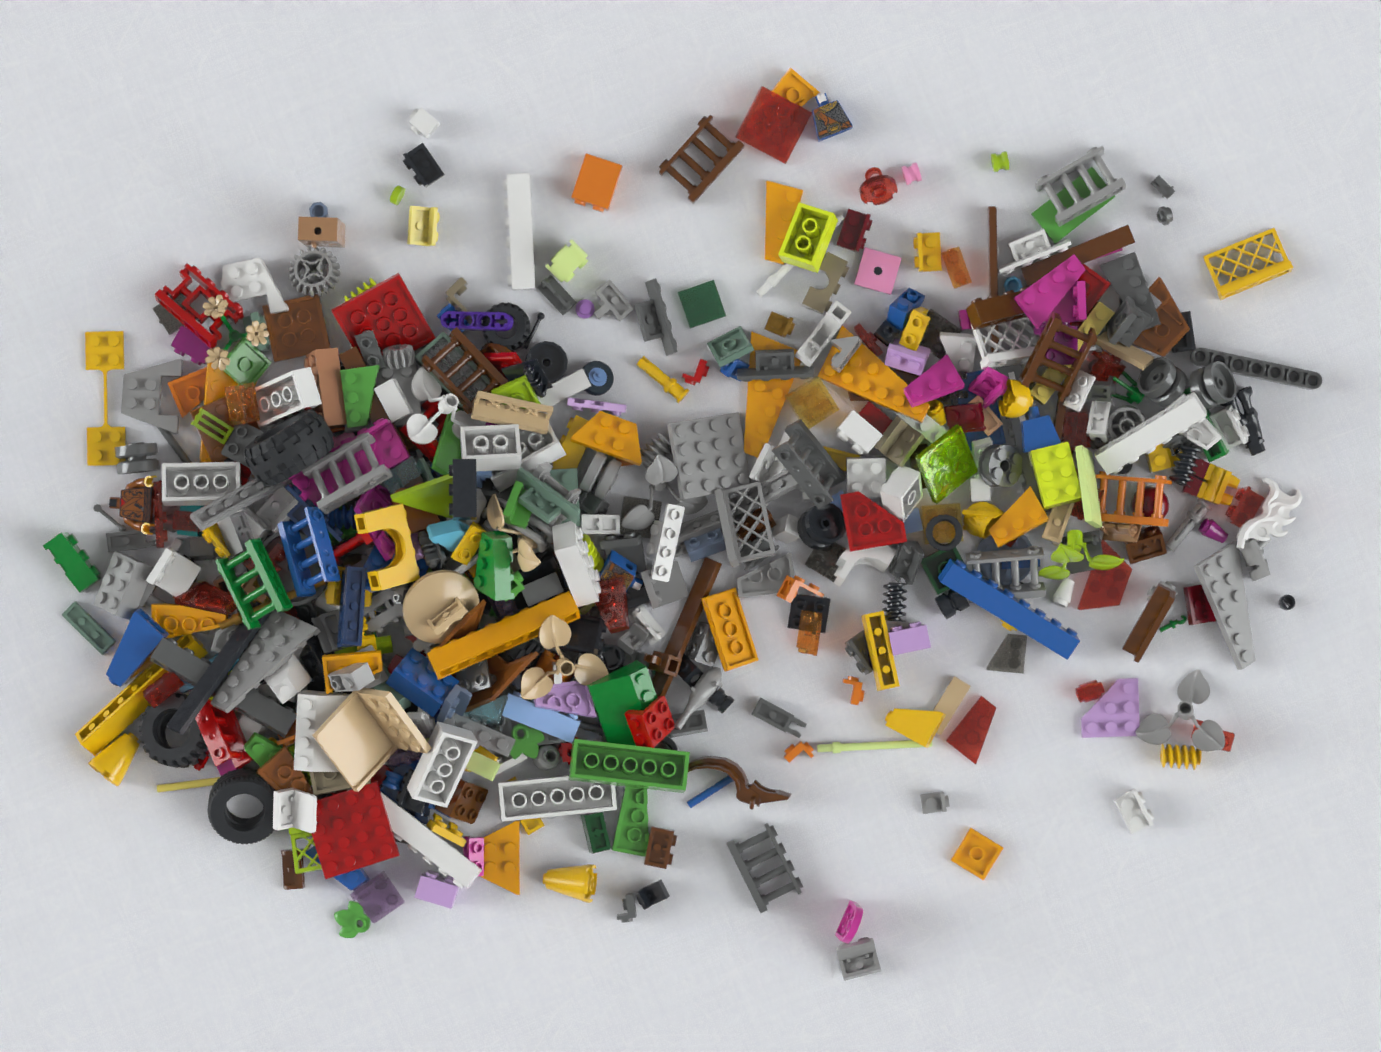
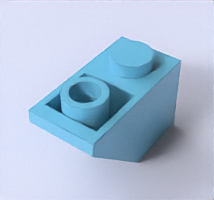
M452 519L430 524L426 529L429 539L434 544H440L453 552L470 526L459 520Z

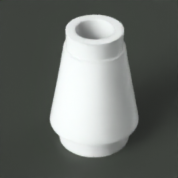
M1067 578L1063 579L1052 596V603L1067 608V605L1071 602L1075 582Z

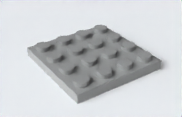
M739 412L667 424L673 461L677 468L676 478L680 500L715 494L714 490L722 488V490L751 483L747 456L744 452V439Z

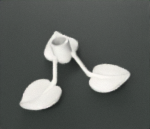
M423 367L415 373L411 382L413 395L420 401L428 399L429 402H440L438 404L439 411L429 421L422 414H414L408 419L406 425L407 432L413 442L428 444L436 438L438 430L431 423L441 413L450 414L452 412L451 421L454 422L452 431L459 439L460 427L482 426L478 420L471 419V414L468 415L465 411H457L459 400L454 394L449 393L446 396L442 395L439 397L442 392L440 384Z

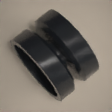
M544 341L537 343L529 350L525 361L537 358L551 383H555L562 378L567 370L568 359L566 353L561 346L554 342ZM549 359L550 365L544 366L543 360Z
M829 503L819 509L813 506L803 513L797 525L800 539L805 545L816 550L826 549L841 539L846 532L844 515L841 509L833 503Z

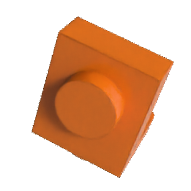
M848 676L847 679L843 678V683L853 685L850 704L859 705V701L863 702L865 691L861 690L863 683L859 682L858 677Z
M800 740L795 746L792 743L784 751L786 753L784 758L790 763L803 750L812 758L814 756L812 754L814 749L807 741L803 744Z

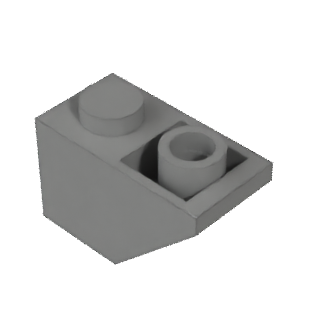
M368 662L355 663L328 674L330 684L335 692L359 691L375 680Z

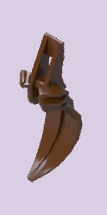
M701 757L691 761L688 765V772L695 769L709 768L727 773L735 781L737 799L743 803L750 804V809H754L755 804H757V807H760L761 803L788 800L791 796L789 792L767 788L757 780L749 784L747 776L739 764L726 757Z

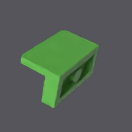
M515 481L503 515L504 523L525 529L532 512L518 503L519 497L527 491L524 490L522 482Z

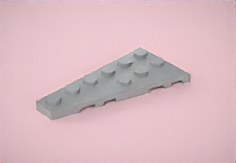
M1233 541L1196 564L1194 569L1238 670H1241L1256 660L1239 549L1236 548L1237 541Z
M276 609L273 610L210 702L211 705L229 713L245 699L246 694L251 689H256L261 685L260 682L267 675L270 677L292 657L293 652L299 647L303 648L309 638L313 635L316 636L321 631L317 627L289 614L277 612Z

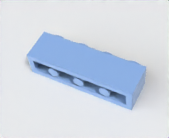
M514 691L513 694L508 693L500 713L504 717L570 743L573 742L581 722L575 714L567 713L565 715L559 711L535 707L534 699H531V701L523 699L521 693Z

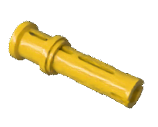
M645 356L636 364L664 387L665 393H670L676 398L677 403H680L690 391L678 384L675 378L671 379Z

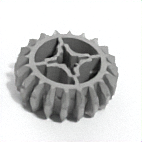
M317 246L313 251L308 247L305 253L303 250H300L301 255L294 256L296 261H290L292 267L288 269L289 273H291L289 279L292 281V286L296 287L297 292L302 291L304 296L310 293L312 298L315 296V293L319 297L322 296L321 292L323 291L328 294V288L334 289L333 283H338L339 281L337 276H340V271L338 270L340 265L336 263L337 258L335 256L332 257L331 251L326 253L325 248L319 251ZM328 264L329 272L325 277L323 271L325 270V266ZM304 267L306 272L301 280L300 271ZM315 270V272H316V270H317L318 273H313V274H312L311 271Z

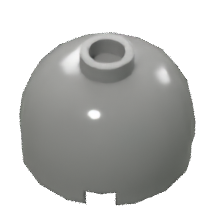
M1124 405L1118 407L1111 413L1108 420L1110 436L1116 439L1146 421L1144 414L1134 406Z

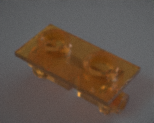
M951 248L942 252L941 255L953 288L972 283L960 248Z

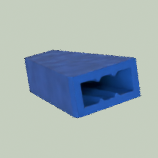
M141 608L133 613L107 670L106 675L115 686L121 687L125 685L155 651L161 639L169 635Z

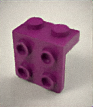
M1063 322L1064 325L1078 330V326H1070V322ZM1042 323L1038 329L1034 327V335H1041L1046 323ZM1060 331L1055 333L1054 341L1078 351L1077 338ZM1052 348L1047 349L1045 353L1046 358L1062 365H1072L1075 360L1074 357Z

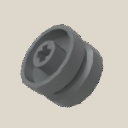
M1164 357L1153 359V363L1140 372L1137 380L1139 391L1160 407L1171 405L1183 394L1187 385L1186 374Z
M1217 361L1192 371L1189 379L1190 390L1196 393L1206 410L1232 401L1236 397L1235 379L1230 369L1223 362Z
M131 443L114 448L116 458H128V461L119 462L116 465L117 474L160 470L159 460L155 458L146 459V456L158 453L157 443Z

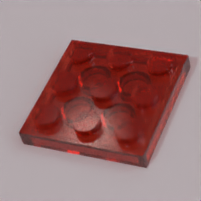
M761 86L735 138L786 164L812 112Z

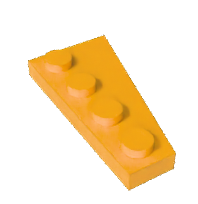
M151 604V618L169 633L165 638L168 639L220 628L218 623L228 619V606Z

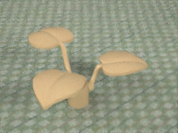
M493 494L486 511L489 524L493 529L498 528L502 532L521 535L517 539L518 548L513 550V554L518 552L517 560L522 571L528 572L535 569L541 563L532 550L538 548L536 542L519 531L503 528L504 515L496 494Z
M550 615L542 623L539 631V640L545 649L556 648L560 659L556 662V670L544 673L540 667L527 669L521 678V697L523 699H537L548 694L553 687V680L548 677L551 674L558 675L561 673L564 676H569L574 671V677L577 682L586 686L608 675L605 664L594 654L585 653L580 655L578 664H573L568 658L564 657L559 646H564L570 641L571 629L565 621L555 615Z

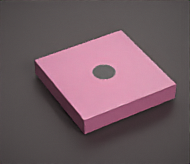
M865 247L854 285L891 295L902 258Z

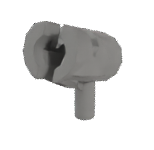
M1250 538L1245 541L1244 549H1240L1245 566L1253 567L1252 571L1249 572L1252 581L1270 575L1267 559L1263 557V548L1271 541V538L1268 541L1259 542Z

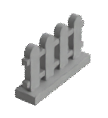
M373 547L366 550L368 555L371 553ZM367 554L362 555V560L351 567L363 568L368 558ZM388 589L380 590L378 594L372 597L371 606L364 607V616L369 614L371 618L367 622L368 631L381 633L384 631V626L392 621L398 623L400 621L399 617L403 618V604H396L393 601V591ZM386 605L388 610L376 616L374 611Z

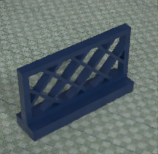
M347 566L345 570H342L337 648L362 646L367 568Z

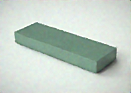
M76 601L62 614L100 654L104 655L117 642Z

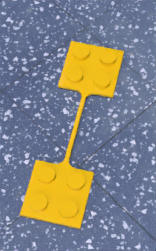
M124 331L85 332L86 370H100L104 375V424L101 427H87V466L117 465L119 462L126 461V459L116 458L114 449L115 447L126 446L125 427H111L108 424L107 373L110 370L124 369Z

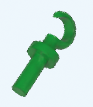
M1181 615L1183 620L1176 619L1172 621L1171 619L1168 624L1160 627L1159 631L1163 632L1171 627L1174 629L1176 628L1175 625L1184 624L1187 621V617Z

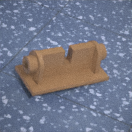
M1104 522L1102 527H1100V530L1104 533L1102 540L1137 543L1142 525Z

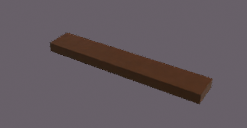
M1126 225L1023 267L1021 271L1027 286H1030L1074 254L1081 264H1084L1135 243L1129 225Z

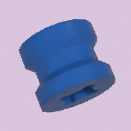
M386 770V778L382 781L381 785L399 791L400 782L404 776Z

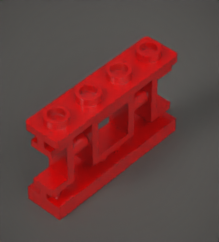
M186 263L184 265L185 268L179 271L180 276L184 280L173 291L165 285L163 290L159 289L154 295L156 301L208 347L213 349L217 345V340L222 338V334L217 329L223 324V321L220 317L206 316L204 312L200 315L190 305L200 295H203L207 300L210 297H214L216 300L217 295H222L223 300H227L228 309L223 315L235 324L239 319L242 320L244 318L243 308L236 301L233 303L228 299L229 296L224 290L221 289L219 291L210 278L207 277L205 279L196 266L193 265L191 267ZM192 278L200 284L193 292L187 288L193 282ZM181 293L187 297L181 303L182 308L173 301ZM209 317L214 321L209 327L210 332L201 325Z

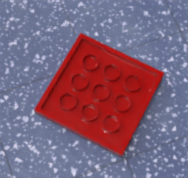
M399 273L331 310L351 346H357L359 352L360 349L355 336L362 334L366 330H373L382 355L383 350L388 346L407 344L411 345L415 351L436 338Z
M378 782L364 785L359 792L351 789L317 800L316 832L311 834L325 879L400 856Z

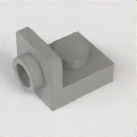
M943 791L920 795L923 814L947 812L946 807H950L948 795L945 796Z

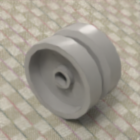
M597 451L579 488L589 492L596 483L598 485L594 491V496L604 500L618 477L617 473L622 462L612 459L605 468L607 455Z

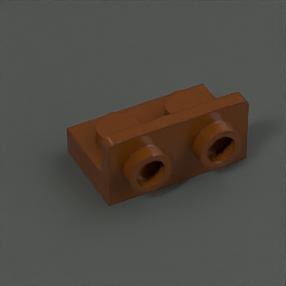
M1149 526L1141 530L1137 543L1124 542L1130 564L1167 554L1163 533L1159 526Z
M651 827L644 865L667 869V865L672 864L673 854L670 853L671 846H675L677 840L674 830Z

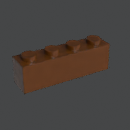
M1030 286L1021 288L1017 292H1014V290L1007 291L1001 296L993 294L984 300L982 298L972 300L971 305L966 308V312L973 330L1026 318V314L1014 298Z

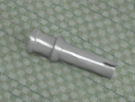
M1200 498L1197 500L1198 503L1195 507L1187 512L1188 517L1165 543L1173 552L1194 526L1199 523L1201 524V519L1205 514L1212 510Z

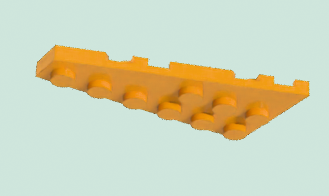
M751 331V344L754 351L750 352L749 368H756L755 350L794 348ZM794 356V366H799L801 361ZM779 378L769 381L754 379L748 382L744 452L758 458L765 443L768 444L794 378L789 380H781Z

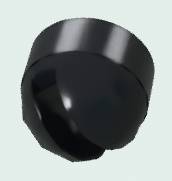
M1291 595L1282 596L1279 599L1280 608L1286 611L1293 609L1295 606L1294 597Z

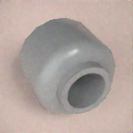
M551 744L538 746V756L536 759L532 758L534 765L541 770L556 767L560 761L559 750Z

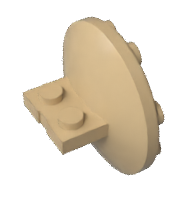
M451 570L430 572L419 578L406 593L402 607L403 619L410 632L418 639L428 643H442L460 621L479 604V597L471 581L464 575Z

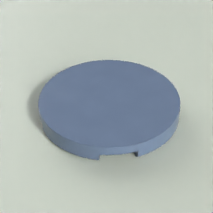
M1023 534L998 548L993 537L990 535L986 539L981 540L977 551L1028 548L1032 544ZM999 562L1000 584L1010 585L1012 583L1011 569H1001V562ZM981 563L980 572L988 580H992V563ZM1019 568V582L1029 574L1030 568Z

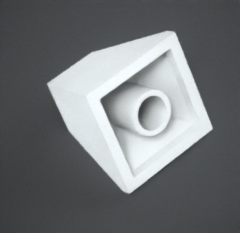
M292 653V657L270 677L267 675L264 680L279 701L284 704L309 684L312 678L294 653Z

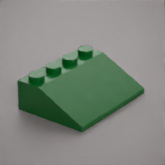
M637 660L587 685L607 743L636 746L624 713L628 710L644 711L657 699L647 666Z

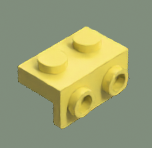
M409 207L407 244L428 247L436 245L438 241L437 223L440 218L438 207Z

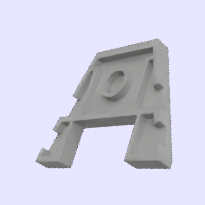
M177 359L124 374L121 413L178 434L179 416L160 415L162 377H182L183 360Z

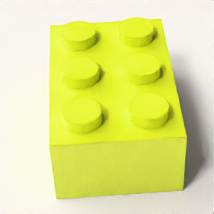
M799 202L778 254L781 261L818 273L838 222L835 214Z
M1068 442L1030 451L1029 455L1044 510L1082 500L1080 484Z

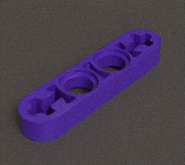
M447 311L442 314L440 319L442 326L450 330L457 327L459 330L508 331L514 324L512 316L503 312ZM467 316L472 317V323L469 326L464 324V319ZM485 316H488L490 318V323L488 326L484 327L482 325V319ZM451 317L458 319V322L447 323V319ZM504 318L507 320L504 326L496 323V320H504Z

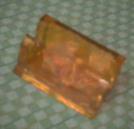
M801 611L796 644L798 652L817 656L822 613Z

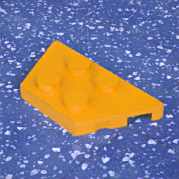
M599 411L570 440L576 444L638 466L642 462L637 424L603 411Z
M519 820L484 837V876H481L516 895H520Z

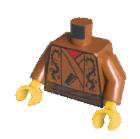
M156 475L134 480L127 484L124 490H121L120 497H110L109 508L120 509L119 517L123 518L124 523L134 530L147 535H153L149 530L151 526L155 527V524L151 523L153 521L154 487L158 486V484H153V478H157Z

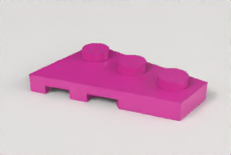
M947 354L905 387L904 394L910 405L915 407L963 389L965 384Z

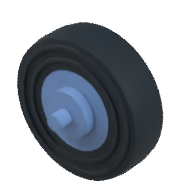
M592 361L582 368L591 384V387L584 390L590 395L599 396L610 390L613 385L614 376L607 364L601 361Z

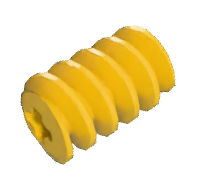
M1161 744L1160 761L1163 768H1165L1167 762L1170 768H1173L1174 763H1176L1178 769H1180L1182 764H1184L1185 769H1188L1189 765L1192 764L1193 770L1196 769L1197 765H1200L1202 752L1198 748L1195 751L1194 746L1190 745L1187 750L1186 745H1182L1180 749L1179 745L1175 744L1172 749L1171 744H1167L1165 748Z

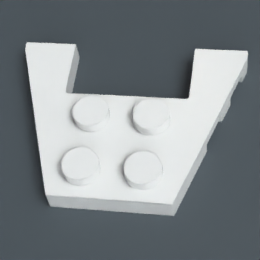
M254 258L223 266L221 289L228 294V299L233 303L267 295L271 314L289 311V307L274 284L273 278L262 258ZM229 318L227 319V321L229 322V324L234 323V322L231 321Z

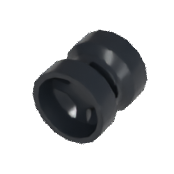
M720 687L708 702L716 705L718 711L723 714L734 702V699L731 696H727Z

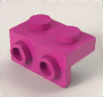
M987 367L970 383L968 390L984 398L982 407L986 409L990 404L993 405L1000 395L1003 396L1008 387L1006 385L1008 377L995 369Z
M464 836L467 842L463 847V855L482 869L478 876H484V837Z

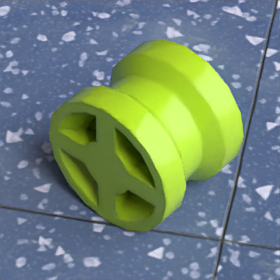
M1006 151L1001 154H991L993 172H998L1001 169L1009 170V160Z

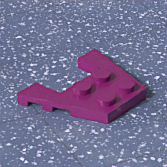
M377 485L361 494L354 508L355 513L360 514L392 505L391 491L381 485ZM384 530L370 532L369 535L386 561L390 560L395 553V544L384 534Z

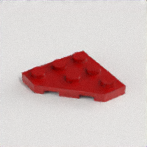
M859 491L840 495L850 552L907 542L904 522Z

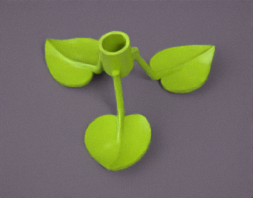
M1070 530L1067 532V545L1060 543L1057 550L1051 555L1052 561L1063 563L1061 567L1055 565L1045 567L1038 572V576L1052 580L1067 578L1070 575V571L1065 569L1068 562H1079L1084 559V555L1080 553L1082 548L1087 560L1090 562L1089 567L1098 570L1115 568L1124 561V558L1121 559L1111 555L1090 557L1086 543L1083 542V532L1080 530Z

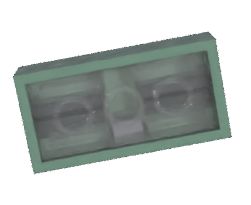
M443 331L415 356V361L423 367L422 358L425 355L430 359L433 358L450 342L451 338ZM455 347L436 366L445 373L463 356V351L459 347ZM468 361L450 378V381L458 387L477 370L476 365L472 361ZM430 372V374L434 377V379L440 384L441 389H442L446 394L451 393V392L438 380V378H437L432 372ZM485 375L480 376L463 394L471 401L476 397L478 391H482L490 384L489 379ZM459 402L458 407L461 411H464L463 405Z

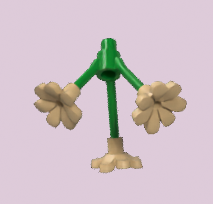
M217 295L216 300L214 297H210L208 299L209 303L205 302L203 304L204 314L206 316L212 315L213 318L220 317L230 332V340L223 349L215 347L214 349L210 348L207 350V354L210 356L206 357L205 361L207 363L212 362L211 367L213 369H217V367L221 371L226 369V365L230 363V359L227 358V350L242 337H246L248 341H251L253 346H258L259 343L262 345L267 343L264 337H268L269 332L264 331L266 324L263 322L261 324L258 321L252 322V326L246 327V332L248 333H240L231 327L223 315L228 303L227 300H223L222 295Z

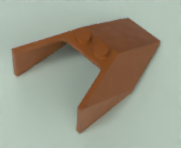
M484 599L460 621L439 647L448 644L453 639L465 637L469 632L477 631L486 604ZM533 652L512 662H505L498 654L488 658L489 673L495 675L497 681L490 688L473 692L465 712L494 701L539 654ZM456 673L451 674V676L456 678Z

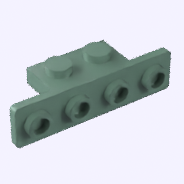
M521 467L518 469L516 481L522 482L524 488L527 489L519 497L518 503L547 524L560 513L573 523L578 522L580 509L575 504L566 500L561 494L552 490L530 472Z

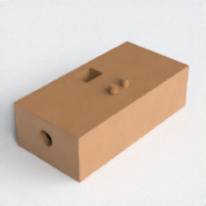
M299 217L298 241L306 247L316 248V246L345 248V224L338 218Z

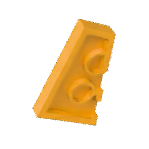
M381 650L322 656L326 694L334 690L328 674L355 663L368 662L373 675L383 671Z

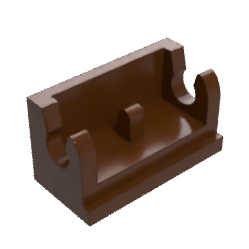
M292 849L281 850L284 890L305 888L304 873H295ZM303 857L299 861L300 868H304Z

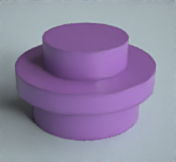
M584 299L577 303L575 310L580 318L587 319L594 314L595 307L590 300Z

